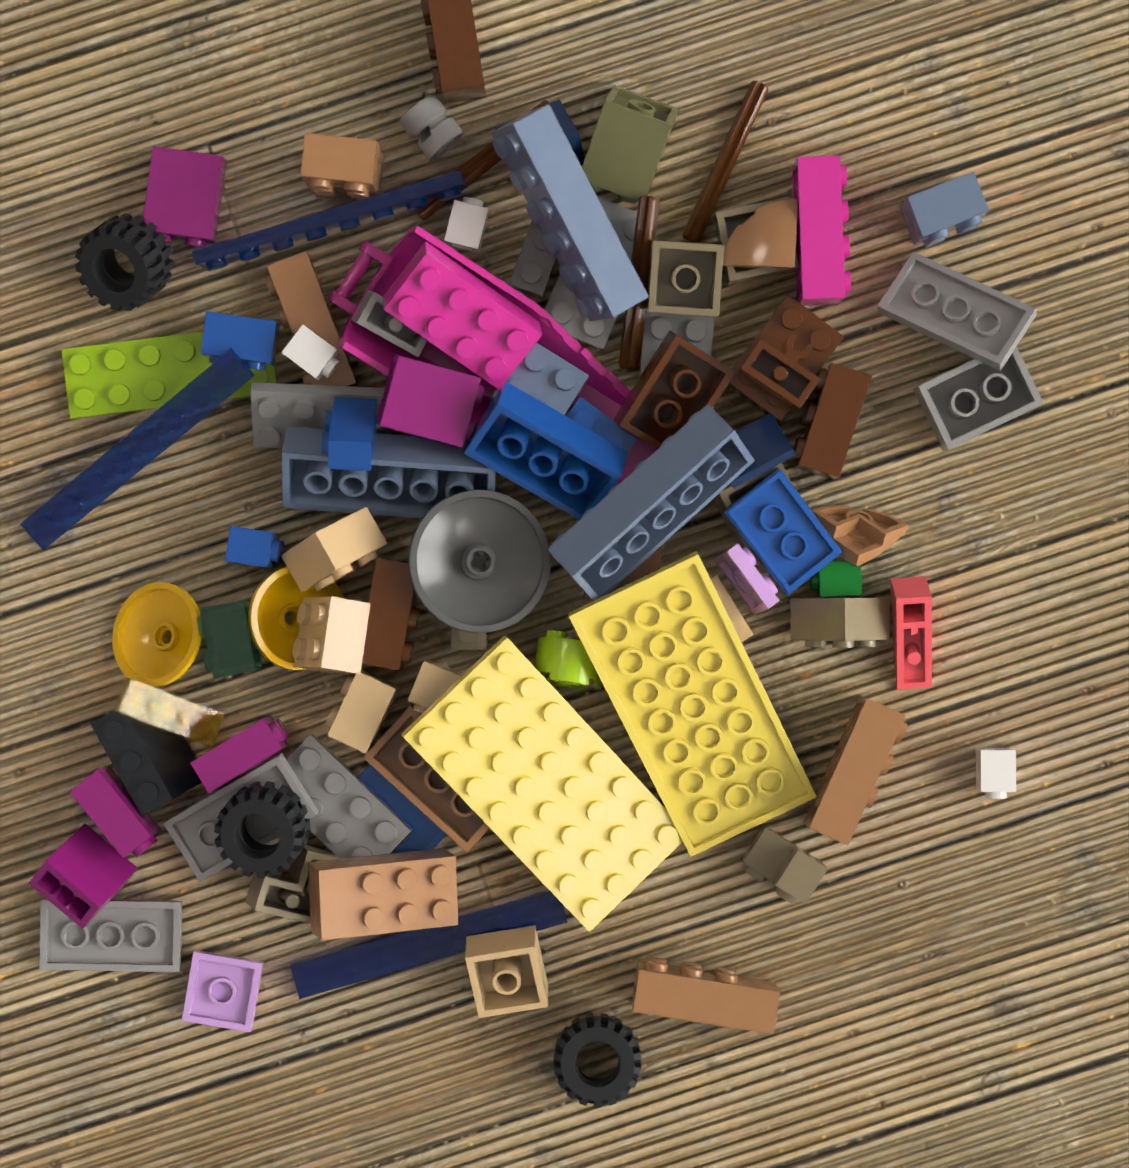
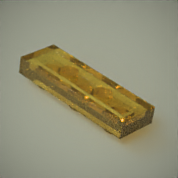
M126 678L115 708L117 713L210 747L214 745L224 716L221 712L131 678Z

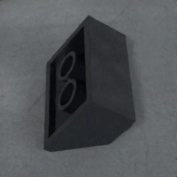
M158 688L91 723L93 730L141 816L202 783L190 763L197 759Z

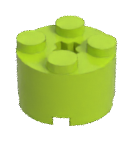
M547 630L545 637L538 638L534 667L543 677H547V681L552 686L585 690L586 685L594 683V690H602L603 683L581 640L567 639L568 633L555 630Z

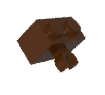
M792 333L785 342L786 352L783 354L760 339L738 372L798 411L820 380L815 374L797 363L798 360L806 358L811 353L813 345L809 343L804 351H795L792 344L797 334Z

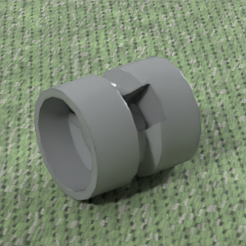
M431 94L419 101L399 120V123L411 138L417 137L419 139L417 146L429 161H433L444 154L465 134L453 117H445L446 108L435 94Z

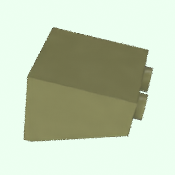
M614 85L604 102L582 166L593 190L614 192L618 194L619 199L631 204H636L640 196H647L679 109Z

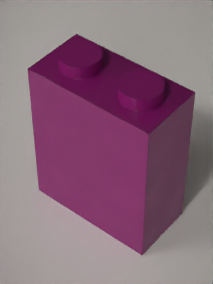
M153 146L143 217L145 218L144 223L147 225L152 222L157 226L155 231L159 235L163 232L167 238L164 243H171V238L185 239L184 245L197 248H205L206 242L216 243L227 164L226 159L220 155Z
M394 354L375 423L383 427L463 447L464 440L469 441L473 433L474 420L470 419L473 407L479 406L483 396L484 386L480 385L481 378Z
M270 715L190 763L207 792L210 793L288 746L285 739L289 737V733L280 719L273 720Z
M109 765L97 769L70 791L122 858L131 853L137 857L157 842L154 835L161 829L148 813L141 816L122 780Z
M84 823L43 863L28 884L83 929L125 886L138 867L126 857L122 858L113 846Z

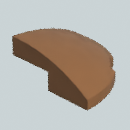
M798 199L779 200L761 206L742 225L738 224L725 247L723 266L794 269Z
M845 505L824 506L812 509V512L842 550L840 555L855 567L881 554L894 544L908 528V524L901 520L868 509L867 513L860 510L850 511V506Z

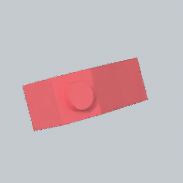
M926 576L891 578V618L897 690L931 688L932 596Z

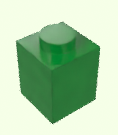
M831 561L810 578L811 590H817V597L862 595L861 565L855 567L848 561Z

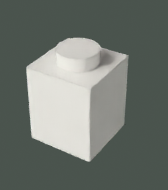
M463 197L462 202L454 200L444 239L445 244L476 253L480 252L489 216V209L483 207V201L470 197Z
M303 324L281 352L318 381L323 375L328 378L340 362L336 359L340 352Z
M976 748V790L985 792V798L1003 799L1007 798V792H1016L1015 749Z

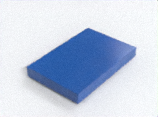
M776 468L722 511L785 595H790L842 553V550L780 468Z
M369 764L358 776L362 782L413 829L392 853L434 849L447 835L372 765Z

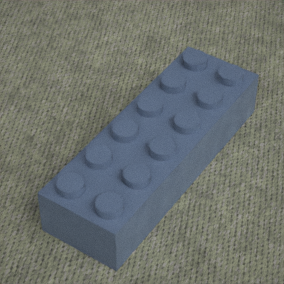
M548 104L527 112L491 132L494 138L493 147L497 155L501 159H505L509 166L511 182L518 191H522L528 203L526 204V209L530 218L539 224L544 233L543 242L545 247L552 255L555 254L561 266L559 272L563 281L572 287L577 296L576 305L580 313L584 317H588L589 321L613 318L648 298L649 296L550 105Z
M707 404L701 411L694 413L677 433L666 438L661 447L648 459L641 461L625 480L613 486L607 496L595 507L588 509L567 532L560 534L554 544L547 550L594 601L611 592L755 460L736 432Z
M287 427L282 450L283 508L355 513L367 507L371 515L423 518L436 504L452 495L471 490L496 492L497 472L464 454L468 444L467 440H464L463 447L425 437L376 433L371 471L328 469V454L321 453L322 433L325 432V429Z

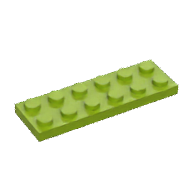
M203 332L61 349L70 419L251 397L252 382L278 383L276 363L274 366L265 365V371L244 368L243 361L230 360V366L209 363V357L201 354Z

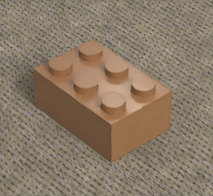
M305 133L300 176L309 190L315 192L316 197L336 199V194H344L350 196L351 201L370 203L371 197H380L384 156L377 140Z

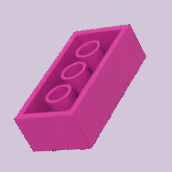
M840 155L797 157L792 166L793 199H798L796 255L799 265L796 271L797 301L803 306L839 305L845 299L848 292H851L850 271H844V261H846V257L850 256L849 236H843V226H845V222H848L849 218L848 200H842V191L844 186H847V166L841 165Z
M426 241L383 296V308L386 312L498 390L542 336L539 321Z

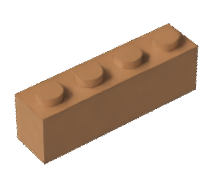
M305 251L268 265L267 268L270 275L265 276V281L271 296L278 294L282 308L277 309L283 328L290 327L294 336L303 324L340 352L336 357L340 362L328 378L323 375L318 381L307 372L302 375L304 384L350 387L359 385L346 351L337 346L340 334L308 252Z

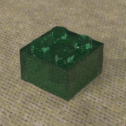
M251 600L200 608L202 616L197 617L198 631L200 637H206L208 650L203 651L204 664L207 672L212 671L213 678L263 669L260 651L254 644L249 630L248 613Z

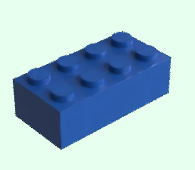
M507 381L474 427L464 452L467 456L579 520L588 509L595 507L604 499L610 489L619 481L629 453Z

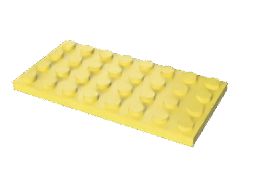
M697 551L568 613L690 857L817 797Z
M503 636L401 734L589 932L683 842L667 809L506 636Z

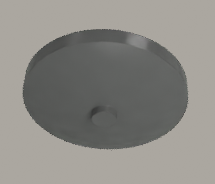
M488 490L461 492L436 504L417 525L408 551L409 577L413 590L421 604L443 624L457 630L473 633L498 631L523 619L542 597L550 574L551 560L550 552L547 550L549 545L538 520L517 500Z

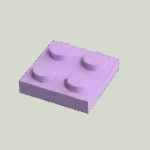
M736 544L714 558V561L754 615L770 609L780 601L775 595L778 593L776 586L766 575L764 577L761 576L755 568L757 564L755 557L746 547L741 548L739 544Z
M195 950L192 957L182 1021L251 1033L264 962Z

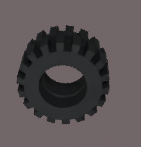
M123 214L120 217L118 215L112 216L89 232L79 243L81 247L76 250L75 258L80 260L75 264L76 272H80L82 275L79 281L82 286L86 285L89 291L87 293L91 298L94 296L99 298L98 303L102 306L110 304L111 309L119 311L122 307L125 311L133 310L135 307L139 308L166 286L165 283L172 276V273L169 271L174 267V260L168 257L172 254L171 246L165 245L164 241L167 238L163 232L159 235L155 231L157 228L152 222L148 225L144 223V217L137 215L135 218H132L131 214ZM114 249L122 252L129 258L135 275L126 272L119 265Z
M260 781L254 782L249 788L246 786L241 788L219 812L217 816L219 821L214 827V833L219 834L215 839L216 847H223L224 850L220 856L224 861L229 858L233 862L229 866L236 871L240 867L244 869L243 875L248 877L253 872H257V878H265L270 872L273 877L280 874L283 868L286 870L291 866L303 850V846L309 838L307 830L310 828V819H304L308 812L305 805L299 807L297 802L300 800V797L296 793L292 797L287 794L288 787L282 785L279 789H276L275 782L267 781L264 786H261ZM262 814L269 817L278 827L280 842L273 845H264L255 841L246 829V816Z
M593 1013L586 1014V1018H576L569 1027L566 1026L562 1030L561 1036L555 1044L554 1072L558 1078L559 1086L567 1091L568 1097L572 1100L575 1097L579 1100V1104L587 1106V1103L594 1104V1108H602L604 1103H609V1106L616 1104V1100L620 1097L622 1099L626 1098L629 1095V1090L635 1088L638 1082V1075L641 1074V1053L637 1038L634 1037L633 1031L629 1026H624L622 1020L616 1017L615 1019L609 1018L608 1014L601 1013L600 1016H593ZM590 1042H605L616 1050L618 1065L610 1075L603 1078H591L579 1070L576 1062L577 1054L584 1045Z

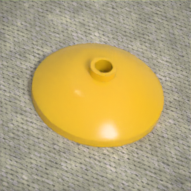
M287 566L277 569L265 577L252 596L248 613L251 637L260 653L271 663L281 668L308 670L294 667L295 659L292 656L293 644L298 638L300 627L297 621L298 609L306 597L332 596L344 599L337 584L334 582L318 592L314 586L301 592ZM287 612L292 615V620L289 624L285 621Z
M167 582L150 583L132 593L118 612L112 635L113 653L123 674L131 681L148 687L165 686L179 679L190 668L200 648L202 619L199 608L186 590Z

